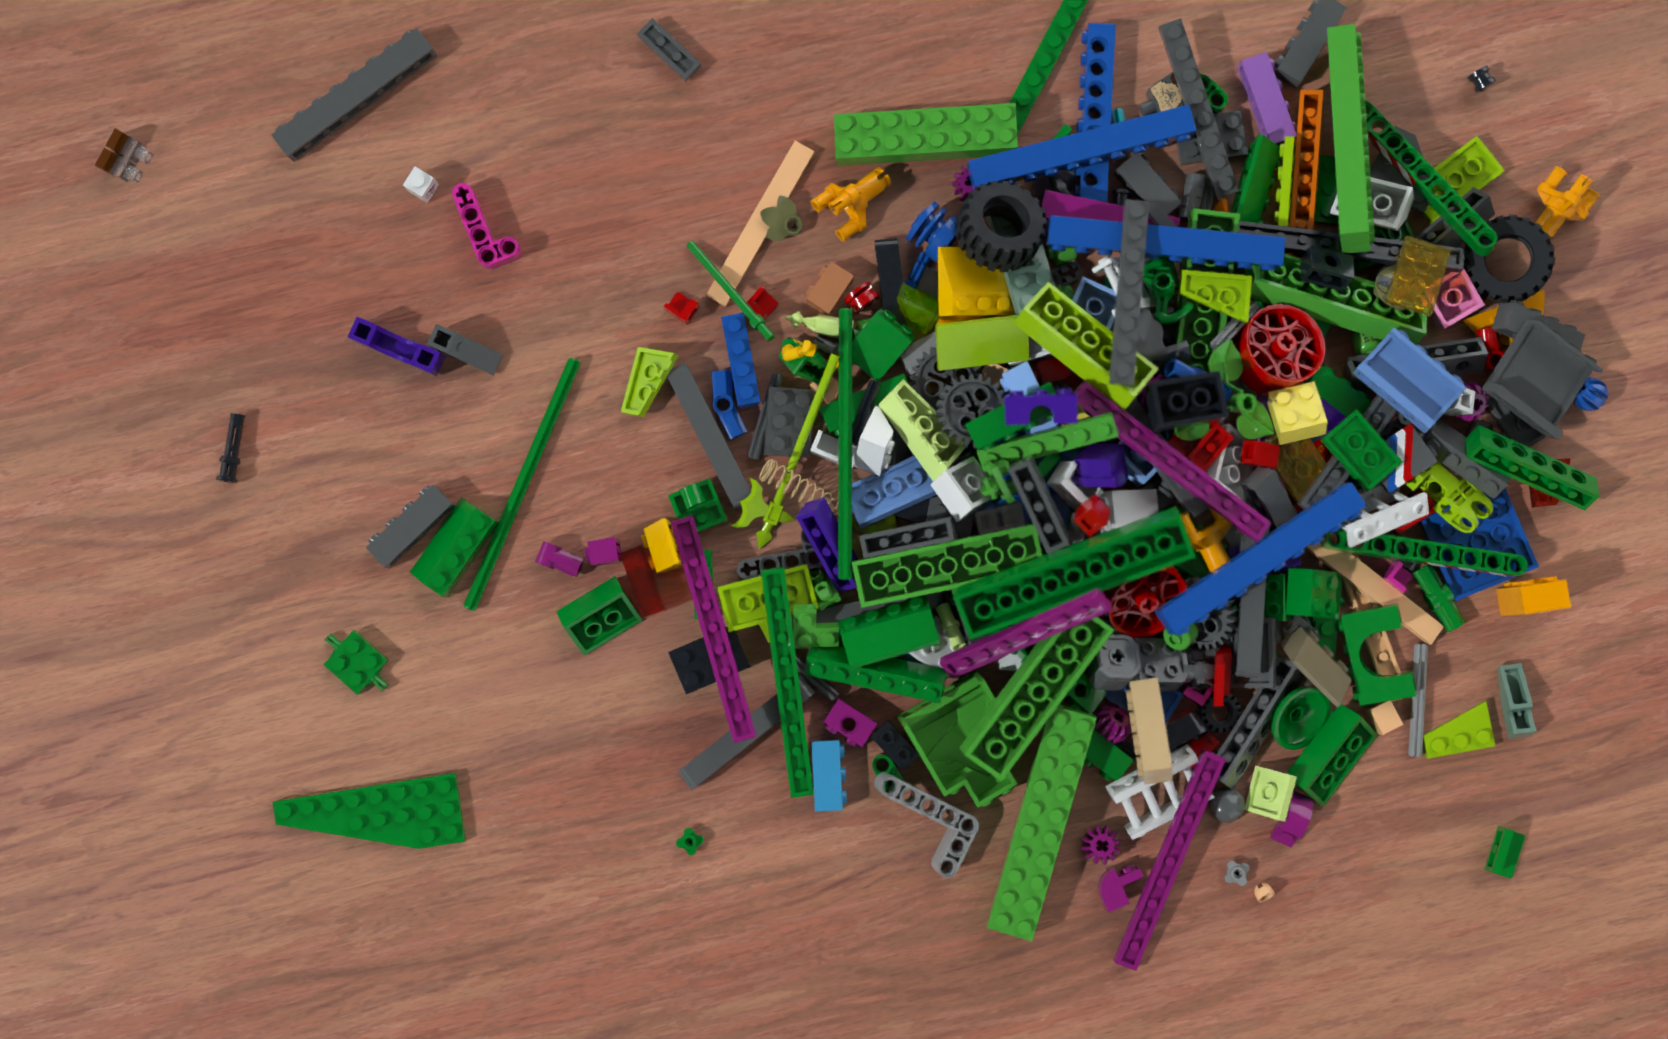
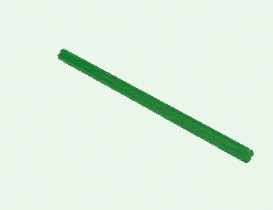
M842 308L839 309L840 358L838 373V578L840 580H850L852 578V310Z
M569 358L463 604L469 610L475 611L581 365L574 358Z

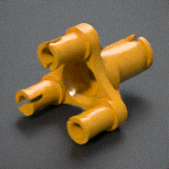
M1555 166L1547 179L1536 188L1546 208L1535 224L1538 223L1542 226V230L1551 237L1550 240L1565 220L1584 221L1589 215L1588 211L1600 197L1599 193L1588 188L1593 181L1590 178L1587 180V176L1583 174L1579 175V178L1569 191H1556L1558 185L1568 174L1558 166Z
M877 167L874 169V172H870L856 184L850 183L846 187L831 183L825 187L824 192L810 201L812 207L817 212L829 206L831 211L835 209L833 211L835 215H838L843 210L850 217L849 221L835 230L837 237L842 242H845L857 231L861 232L867 227L866 208L868 207V202L891 185L888 175L880 179V175L884 172L882 168Z
M1209 508L1215 522L1199 530L1195 528L1189 513L1185 511L1180 515L1190 543L1196 552L1200 551L1209 571L1213 572L1230 560L1220 540L1224 538L1232 524Z

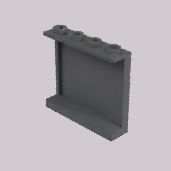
M1526 319L1482 387V390L1543 436L1559 440L1563 431L1557 428V425L1591 372L1602 373L1603 369L1596 365L1597 361L1594 358L1583 355L1580 347L1565 341L1566 337L1563 334L1552 331L1549 328L1550 324L1542 319Z

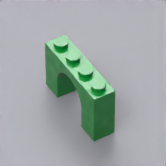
M1399 604L1342 613L1341 619H1338L1340 633H1345L1346 641L1343 642V649L1345 655L1350 657L1351 664H1347L1350 678L1354 677L1356 686L1352 687L1355 700H1359L1360 706L1416 697L1417 689L1413 671L1380 675L1368 669L1361 657V646L1368 636L1377 632L1403 627Z

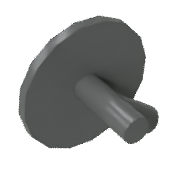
M1067 168L1059 170V173L1054 176L1046 177V174L1037 176V179L1032 181V188L1041 199L1045 190L1071 195L1070 191L1075 183V172L1068 171Z

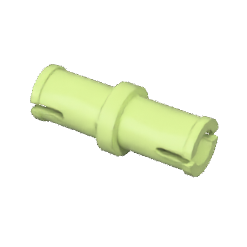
M949 603L936 607V611L942 622V631L947 634L952 649L959 650L966 645L959 629L960 623L958 620H955Z

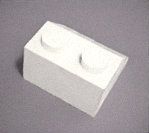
M874 407L860 436L854 467L880 476L883 468L887 469L892 458L890 454L895 444L892 441L893 430L880 407Z
M974 456L947 469L930 484L957 522L973 514L992 500L990 495L984 496L980 491L984 485L982 479L988 475L983 471V468Z

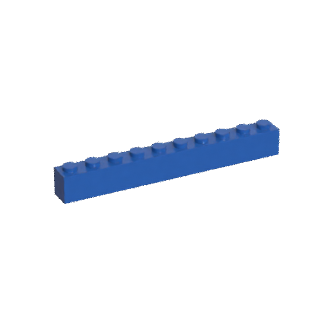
M1185 105L969 160L967 169L973 190H976L977 186L981 184L987 185L991 181H997V183L1008 181L1011 185L1020 180L1031 182L1040 175L1046 174V177L1057 175L1059 170L1068 168V171H1074L1081 168L1083 164L1090 163L1091 166L1100 164L1106 158L1112 157V160H1117L1125 157L1126 153H1143L1149 147L1156 146V149L1168 146L1169 142L1178 141V143H1183L1191 140V137L1196 132V127L1190 105Z
M1051 215L1049 217L1046 246H1052L1051 250L1065 251L1066 248H1075L1076 253H1089V250H1098L1099 255L1112 256V252L1120 253L1123 222ZM1147 224L1144 259L1159 260V256L1168 257V261L1182 262L1183 258L1191 259L1193 264H1205V261H1215V266L1227 267L1229 263H1237L1238 268L1252 269V265L1261 266V270L1275 271L1276 267L1283 266L1286 237Z
M1352 482L1340 485L1258 542L1160 606L1154 612L1169 635H1183L1191 629L1189 625L1195 621L1198 623L1204 621L1210 616L1209 612L1213 609L1219 610L1229 603V598L1234 595L1238 597L1248 591L1247 586L1253 582L1258 584L1267 578L1266 573L1272 569L1273 571L1281 569L1286 565L1285 561L1290 557L1294 559L1305 552L1304 548L1309 544L1314 546L1324 539L1323 535L1327 532L1333 533L1343 527V521L1355 519L1362 514L1360 510L1367 505Z

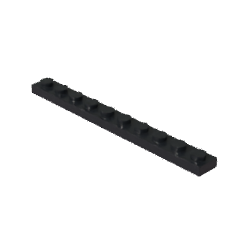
M1239 221L1238 233L1286 237L1284 252L1304 254L1312 245L1342 253L1340 233ZM1375 237V242L1370 243L1371 251L1346 254L1353 256L1354 260L1456 273H1461L1464 269V248Z

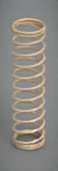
M773 459L767 461L759 476V479L765 481L770 476L767 482L769 485L774 479L776 472L783 467V475L775 486V489H778L784 476L791 472V479L786 484L783 494L789 489L792 480L799 476L798 485L794 488L791 498L797 493L800 484L807 481L806 489L802 492L798 502L804 499L808 488L812 485L815 486L814 493L807 502L813 501L816 492L822 489L821 498L830 494L829 506L831 501L835 498L838 499V496L832 498L831 492L824 494V489L822 487L817 489L815 483L809 485L808 479L801 481L800 474L793 476V470L786 471L784 465L778 467L777 461ZM775 463H776L775 471H774L773 474L770 476L771 472H772L773 469H774ZM838 503L832 511L834 516L838 510Z

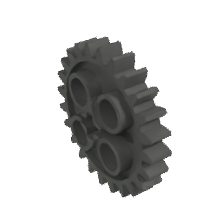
M931 346V354L923 351L925 359H916L920 366L912 367V370L917 372V374L910 376V379L916 381V383L910 386L913 389H917L918 391L916 392L936 411L941 409L936 406V403L942 400L939 395L940 392H945V386L942 380L930 377L928 373L931 372L943 378L950 375V379H955L958 383L959 379L955 375L958 369L943 370L941 372L934 369V364L937 361V351ZM981 366L965 368L968 371L965 379L968 380L970 373L973 374L976 380L980 374L984 376L983 372L976 371ZM929 382L938 383V390L935 393L926 391V386ZM966 392L965 395H967L970 401V395L968 392ZM961 400L953 401L956 407H964V403Z
M970 373L968 380L961 375L959 383L952 379V387L946 384L944 387L945 392H940L939 397L942 400L937 401L936 406L941 409L936 410L935 415L942 417L938 419L937 424H945L941 431L950 432L948 439L955 436L957 438L956 445L962 440L964 441L965 448L971 442L974 449H976L968 429H964L961 426V422H969L1005 404V398H1002L1005 390H996L999 385L998 382L990 385V377L984 382L982 381V374L978 376L977 380L974 379L972 373ZM966 392H968L970 395V401L967 395H965ZM975 394H983L986 400H977ZM961 400L964 403V407H956L953 401ZM970 407H972L974 411H978L976 416L973 411L969 412Z
M1195 576L1184 580L1187 588H1189L1202 578ZM1228 599L1229 603L1219 610L1215 608L1210 611V616L1200 623L1194 622L1198 629V636L1190 645L1191 647L1198 644L1199 650L1205 647L1207 650L1216 649L1227 643L1228 639L1234 636L1232 631L1237 629V626L1233 622L1238 620V617L1233 615L1237 608L1230 605L1234 602V599Z

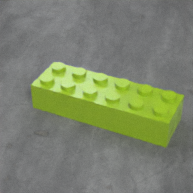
M1049 282L1022 309L1014 322V325L1124 411L1158 370L1156 366L1137 352L1134 385L1109 384L1113 332Z

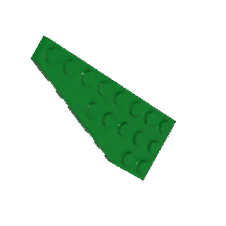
M457 773L273 802L276 825L416 849L466 841Z

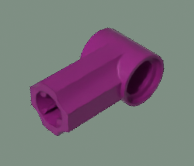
M543 541L535 562L577 577L583 566L584 559Z

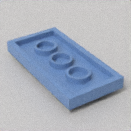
M915 456L894 464L887 469H883L880 476L872 474L852 483V511L860 529L937 495L930 485L934 481H932Z

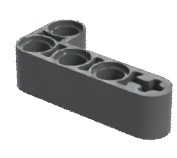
M802 529V550L742 560L737 566V573L744 580L759 577L761 574L757 575L758 570L751 571L750 576H747L741 572V569L745 568V564H748L750 567H757L755 562L760 561L759 568L763 570L764 563L767 560L775 561L776 568L784 567L785 570L790 569L786 565V560L790 556H795L799 559L798 566L807 564L808 570L820 568L822 563L814 565L809 562V555L815 551L811 543L805 539V533Z

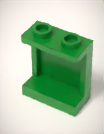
M881 308L852 341V361L877 382L915 339V336L912 335L913 331L908 326L900 325L890 311Z

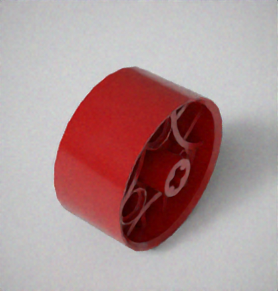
M1275 304L1259 310L1233 339V344L1240 353L1243 364V371L1239 377L1240 380L1248 388L1265 396H1268V392L1302 385L1320 368L1325 356V340L1317 323L1307 313L1290 305ZM1269 323H1273L1275 328L1269 327ZM1299 358L1305 361L1306 365L1300 364Z
M1170 566L1104 590L1102 594L1111 603V611L1105 614L1115 630L1122 635L1137 638L1154 635L1165 629L1154 611L1186 590V583L1176 568Z

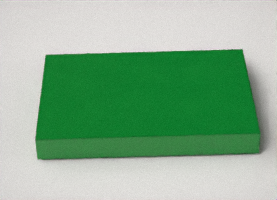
M1357 409L1320 439L1365 492H1369L1403 462Z

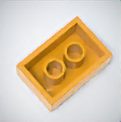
M1557 576L1503 583L1504 588L1496 589L1501 616L1526 615L1571 608L1567 581L1558 580Z

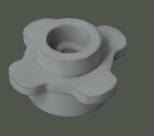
M1232 860L1227 863L1226 875L1224 876L1227 883L1235 882L1240 886L1246 885V875L1250 870L1249 865L1246 863L1238 864Z

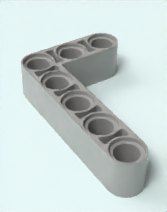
M889 773L879 774L874 781L877 791L887 798L948 827L932 858L931 865L933 870L942 877H953L957 873L978 831L979 822L969 813ZM891 780L890 788L884 790L885 782ZM907 790H911L910 797L904 800V793ZM930 800V806L927 809H923L924 802ZM949 809V816L943 819V813ZM969 819L968 826L962 828V823ZM958 840V846L952 849V843ZM948 861V866L941 870L942 863Z

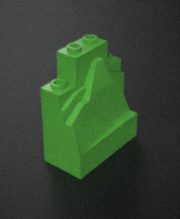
M973 670L946 686L940 703L923 700L897 715V718L944 797L956 794L961 789L960 787L964 785L978 808L989 805L993 802V798L1000 794L1009 793L1017 785V782L1010 770L1003 780L1000 781L965 756L959 748L995 700L985 680L976 670Z

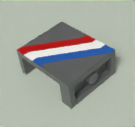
M1412 424L1407 425L1385 440L1403 461L1379 482L1387 494L1438 462L1435 459L1438 455L1431 445L1426 446L1422 440L1424 437L1423 433L1416 426L1413 427Z

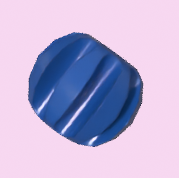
M1588 377L1573 401L1582 410H1598L1605 404L1608 398L1607 386L1600 379Z

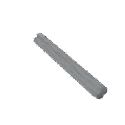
M1420 643L1414 645L1413 675L1417 696L1411 697L1408 755L1411 757H1422L1428 645Z

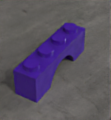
M356 317L348 335V338L356 343L436 377L446 357L437 350L403 338L360 317Z

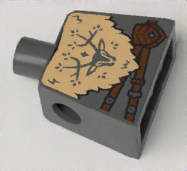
M1173 72L1147 90L1146 97L1148 100L1139 104V110L1142 116L1184 106Z

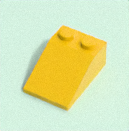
M661 519L643 529L645 535H641L645 549L649 548L651 556L648 557L651 570L656 569V573L660 574L683 566L671 522L668 519Z

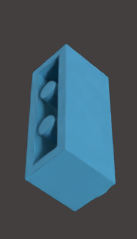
M839 739L812 741L815 812L843 810V805L847 804L846 790L842 791L841 781H846L845 767L841 768L840 758H845L844 744L839 745Z

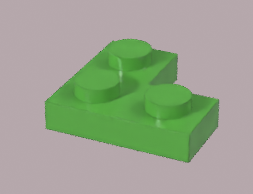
M816 604L792 605V631L795 649L839 646L838 622L816 623Z

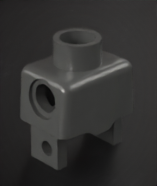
M1168 307L1166 313L1173 314V307ZM1148 308L1140 312L1137 352L1158 368L1154 374L1155 376L1164 373V367L1171 359L1184 361L1190 359L1191 356L1187 340L1165 348L1162 341L1163 328L1176 324V321L1160 324L1155 319V312L1151 313Z

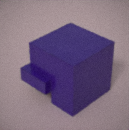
M1089 444L1074 459L1077 467L1071 481L1076 487L1122 486L1128 479L1123 444Z

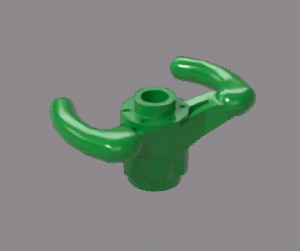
M1168 259L1152 260L1144 264L1142 283L1149 285L1157 303L1155 319L1160 324L1178 321L1187 316L1194 308L1193 303L1187 302L1177 312L1173 314L1166 313L1168 301L1175 294V281H1173L1170 273L1159 272L1154 275L1149 273V271L1160 267H1171L1173 262L1168 261Z

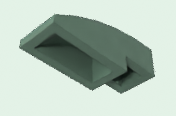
M1522 663L1498 666L1500 699L1508 739L1531 737L1536 732V727L1531 712L1533 704Z

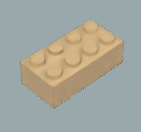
M1158 678L1130 681V689L1126 690L1128 711H1133L1129 712L1131 731L1136 733L1133 734L1135 755H1140V757H1136L1138 777H1143L1144 785L1173 781Z

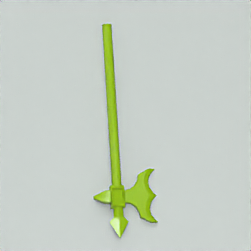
M831 353L786 467V471L793 470V474L840 358L835 354ZM791 472L784 476L773 502L770 501L769 505L763 501V488L752 478H750L752 484L751 493L747 498L740 501L743 510L742 516L736 523L730 526L736 528L747 527L753 519L763 516V521H765L763 528L756 532L758 549H761L772 539L770 532L773 525L777 526L778 522L794 521L783 510L784 506L782 505L786 494H783V490L791 479Z

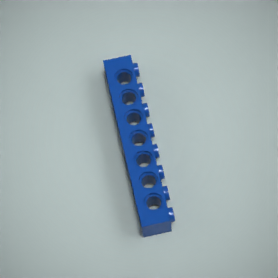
M1088 23L1086 30L1082 31L1081 44H1085V52H1081L1080 66H1084V74H1080L1079 88H1083V96H1079L1078 110H1082V117L1078 118L1077 132L1111 124L1116 24ZM1094 45L1100 46V47L1102 48L1103 52H1101V53L1095 52V51L1092 49V46H1094ZM1091 68H1099L1102 74H1093ZM1097 89L1101 96H1092L1090 90ZM1096 111L1100 118H1091L1089 112ZM1109 158L1103 159V162L1097 165L1083 164L1081 168L1075 170V176H1078V185L1074 186V196L1107 203ZM1093 177L1096 180V185H1088L1085 178Z

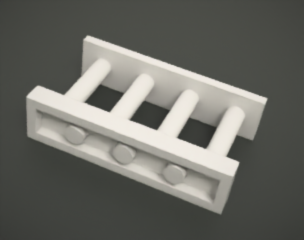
M1107 256L1099 260V265L1094 267L1092 271L1093 273L1105 272L1116 294L1120 257L1111 258V256ZM1142 283L1140 312L1148 308L1151 313L1156 312L1157 303L1149 285ZM1173 297L1168 301V306L1175 302ZM1114 309V310L1111 311L1112 314H1113V316H1115V309Z
M1380 483L1369 492L1359 489L1357 491L1367 506L1360 510L1362 514L1357 517L1360 520L1351 523L1349 519H1346L1342 522L1343 527L1341 528L1346 530L1348 546H1356L1428 515L1427 493L1423 492L1409 498L1400 493V487L1387 494ZM1393 501L1399 502L1393 506L1387 505ZM1374 509L1379 510V512H1376L1374 514L1367 513Z
M1187 744L1171 752L1170 757L1172 775L1183 770L1189 782L1193 772L1192 765L1199 761L1194 751ZM1138 770L1105 786L1116 804L1122 802L1130 820L1129 823L1123 826L1132 840L1144 836L1147 832L1173 819L1183 796L1179 797L1173 781L1163 782L1171 801L1160 807L1150 788L1156 783L1144 785L1143 777H1138ZM1142 791L1150 812L1138 817L1130 797ZM1211 793V796H1210L1209 800H1211V799L1214 798V796H1213L1212 793Z

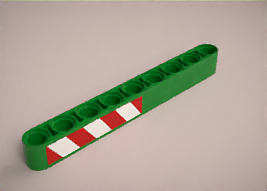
M1365 100L1366 113L1368 114L1366 116L1368 141L1476 254L1480 256L1490 255L1494 251L1497 242L1495 231L1373 104ZM1381 128L1383 131L1374 132L1372 129ZM1390 143H1394L1398 145V147L1390 148L1387 145ZM1410 159L1413 163L1405 164L1402 160ZM1426 175L1429 179L1420 180L1417 176ZM1441 191L1444 195L1436 196L1433 192ZM1456 207L1459 209V212H1451L1448 208ZM1471 223L1475 228L1468 229L1464 224ZM1486 239L1490 241L1491 244L1482 245L1480 243V240Z
M1342 528L1333 532L1337 537L1335 545L1329 540L1330 531L1323 535L1324 539L1320 542L1328 550L1506 577L1522 575L1528 567L1526 559L1517 554L1385 534L1360 543L1358 548L1354 546L1349 547L1346 530ZM1376 540H1379L1382 544L1380 551L1374 546ZM1399 543L1404 547L1403 554H1400L1397 550ZM1421 547L1426 549L1427 554L1425 558L1420 555ZM1444 550L1449 554L1448 561H1445L1442 557ZM1466 554H1469L1471 557L1470 565L1465 561ZM1489 557L1494 561L1492 568L1489 567L1487 562ZM1511 561H1514L1516 564L1515 571L1510 568Z

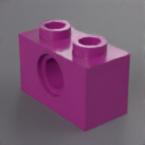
M615 537L588 541V547L584 548L586 561H589L591 565L603 566L623 562L620 540Z
M839 698L824 720V723L827 724L825 727L827 730L835 735L840 732L846 736L844 741L855 748L857 745L863 747L877 725L875 721ZM846 718H852L856 722L855 728L851 731L845 730L842 726Z

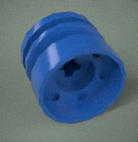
M936 201L918 215L912 223L906 239L912 242L917 236H920L915 246L919 248L927 242L928 246L925 254L933 261L938 262V247H951L957 240L955 235L957 218L952 216L946 222L943 221L947 210L943 208L936 215L935 213L940 206Z

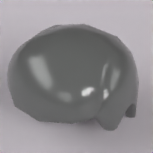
M1226 786L1219 788L1213 793L1214 798L1209 801L1211 815L1220 823H1232L1238 820L1245 809L1244 798L1235 788L1233 790Z

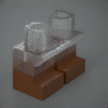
M115 128L105 145L112 151L104 148L94 166L127 182L130 180L138 183L143 173L135 168L138 161L140 160L148 164L153 154L142 143Z

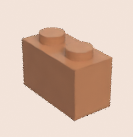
M832 261L828 266L824 265L818 274L820 279L816 285L812 283L805 293L808 296L806 301L809 305L829 316L854 281L852 274Z

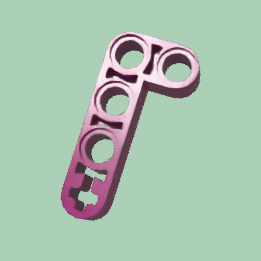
M457 184L452 191L453 199L476 257L482 266L492 270L519 259L522 249L518 242L512 237H504L494 241L475 192L468 184ZM463 192L467 193L466 197L470 204H466V202L462 199ZM471 212H477V218L469 221L468 215ZM480 232L486 233L483 241H476L477 234ZM508 245H515L513 253H505V248ZM494 253L492 261L484 262L486 254Z

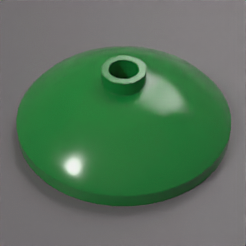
M1303 686L1290 692L1280 702L1273 716L1272 734L1275 741L1288 750H1298L1308 746L1316 736L1317 731L1329 719V699L1315 686Z

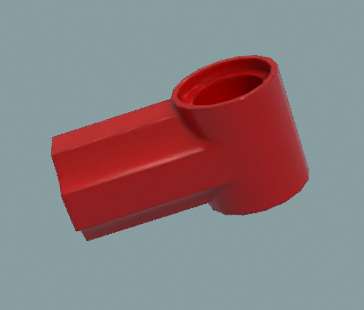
M1492 327L1476 330L1477 337H1481L1488 352L1484 367L1486 372L1493 371L1504 355L1500 335L1498 332L1491 330ZM1492 356H1494L1496 360L1494 366H1492L1490 363V359Z

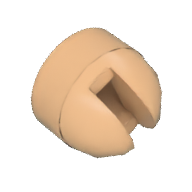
M1261 883L1263 886L1261 888L1257 885L1255 886L1254 894L1259 903L1265 902L1275 895L1272 887L1267 883Z

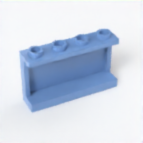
M1393 328L1371 354L1355 369L1353 374L1423 433H1426L1466 390V386H1464V382L1460 377L1447 372L1443 363L1430 358L1422 346L1413 344L1404 331Z

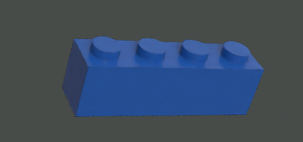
M744 313L722 316L721 319L738 407L743 409L761 405Z

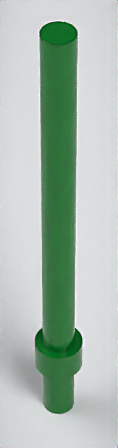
M690 241L687 244V248L750 320V325L755 330H759L768 342L773 340L775 335L765 325L766 321L762 316L753 311L694 241Z

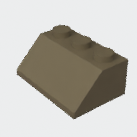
M1300 627L1280 645L1292 663L1336 707H1339L1352 680L1347 674L1349 669L1341 660L1336 662L1332 658L1334 653L1326 645L1321 647L1317 643L1320 639L1311 630L1306 632Z

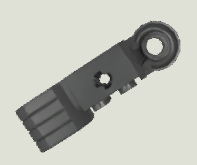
M1111 634L1087 666V672L1089 676H1092L1088 680L1089 684L1097 690H1122L1125 687H1130V681L1158 678L1160 692H1175L1183 683L1191 684V688L1194 690L1211 688L1212 681L1214 680L1215 665L1205 661L1193 662L1188 665L1186 651L1172 649L1162 638L1133 639L1128 635Z

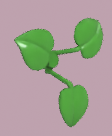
M1232 340L1221 343L1211 354L1208 370L1209 372L1220 371L1221 380H1223L1224 385L1236 392L1229 401L1230 406L1227 407V410L1241 413L1237 418L1239 433L1246 439H1257L1274 434L1273 424L1265 407L1256 400L1254 395L1243 394V389H1238L1229 383V381H1235L1240 377L1243 371L1241 355L1235 348ZM1210 424L1175 429V433L1182 440H1198L1206 434Z

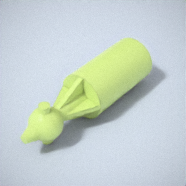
M797 311L792 315H787L785 318L791 322L794 328L803 324L813 330L815 334L839 338L838 317L824 314L803 317L801 312Z

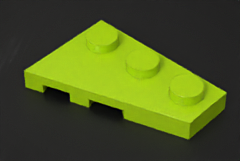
M1181 270L1179 294L1244 323H1248L1252 276Z
M638 347L621 412L644 418L679 355Z
M1486 701L1478 703L1468 711L1460 713L1450 721L1444 722L1423 734V749L1427 759L1495 746Z

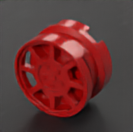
M870 281L857 287L844 299L847 305H851L854 315L871 306L874 299L878 300L880 298L878 292L873 291V285Z

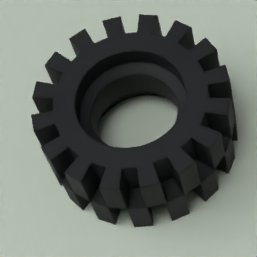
M1210 693L1203 706H1198V713L1207 729L1216 733H1227L1233 729L1242 715V712H1240L1242 707L1241 704H1238L1236 697H1233L1232 694L1224 696L1223 704L1228 708V716L1223 721H1217L1212 717L1211 711L1214 706L1213 693Z

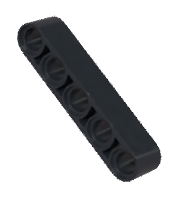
M898 239L875 240L882 309L890 311L900 325L908 326Z

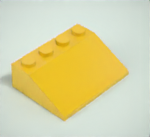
M938 247L939 316L1015 315L1003 272H1000L998 269L995 272L987 270L988 267L976 265V261L970 260L966 256L967 252L965 250L962 251L960 247Z

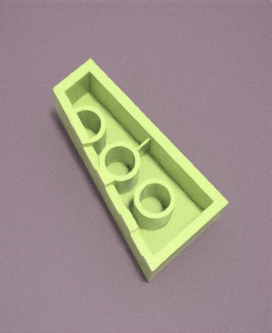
M904 379L878 404L932 481L946 471L965 449L964 441L961 440L956 445L957 438L955 436L948 439L950 432L941 431L945 424H937L941 416L935 415L936 411Z

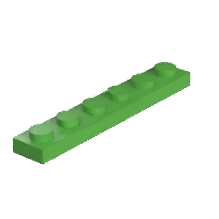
M1112 412L1080 420L1078 423L1065 424L1002 441L986 451L983 448L978 449L977 454L983 471L987 472L983 465L987 461L994 464L1005 459L1010 465L1031 454L1036 459L1118 437L1119 433Z

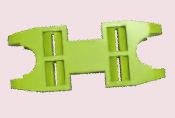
M1440 461L1405 483L1412 491L1418 487L1425 490L1437 502L1433 509L1449 524L1464 533H1471L1478 527L1477 518L1486 519L1493 512L1492 502L1480 489L1464 478L1459 481L1442 466L1443 463ZM1470 487V489L1467 492L1463 493L1465 489ZM1477 504H1483L1487 509V513L1482 512L1477 507ZM1451 506L1449 510L1444 512L1447 507ZM1465 517L1466 519H1468L1471 522L1472 527L1466 526L1463 523L1462 518Z

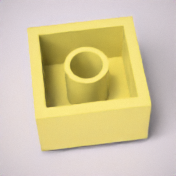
M1315 382L1268 392V408L1280 445L1326 434L1327 419Z

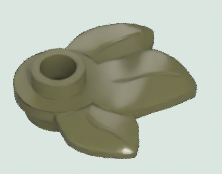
M780 195L777 200V207H767L760 212L763 222L770 227L766 237L773 241H781L787 235H797L802 230L803 221L796 214V205L788 197ZM790 220L794 221L793 228L788 227V222Z

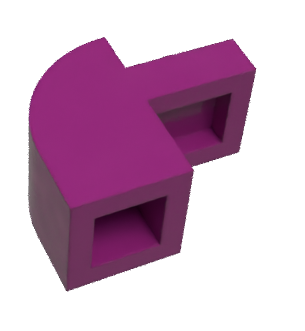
M1293 791L1286 821L1277 822L1271 832L1270 839L1292 848L1298 837H1303L1308 827L1313 810V799Z
M1132 864L1119 869L1120 873L1117 874L1115 868L1111 866L1103 872L1099 879L1098 892L1106 911L1111 912L1130 904L1123 886L1144 877L1139 867H1133Z

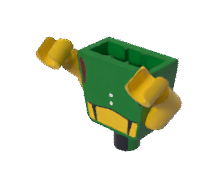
M791 337L784 339L781 344L782 351L779 353L780 359L794 375L819 384L828 361L816 351L817 344H811V341L808 340L801 342ZM838 360V363H837V365H836V368H838V369H839V360Z

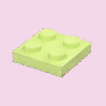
M1255 765L1244 810L1285 822L1297 777Z

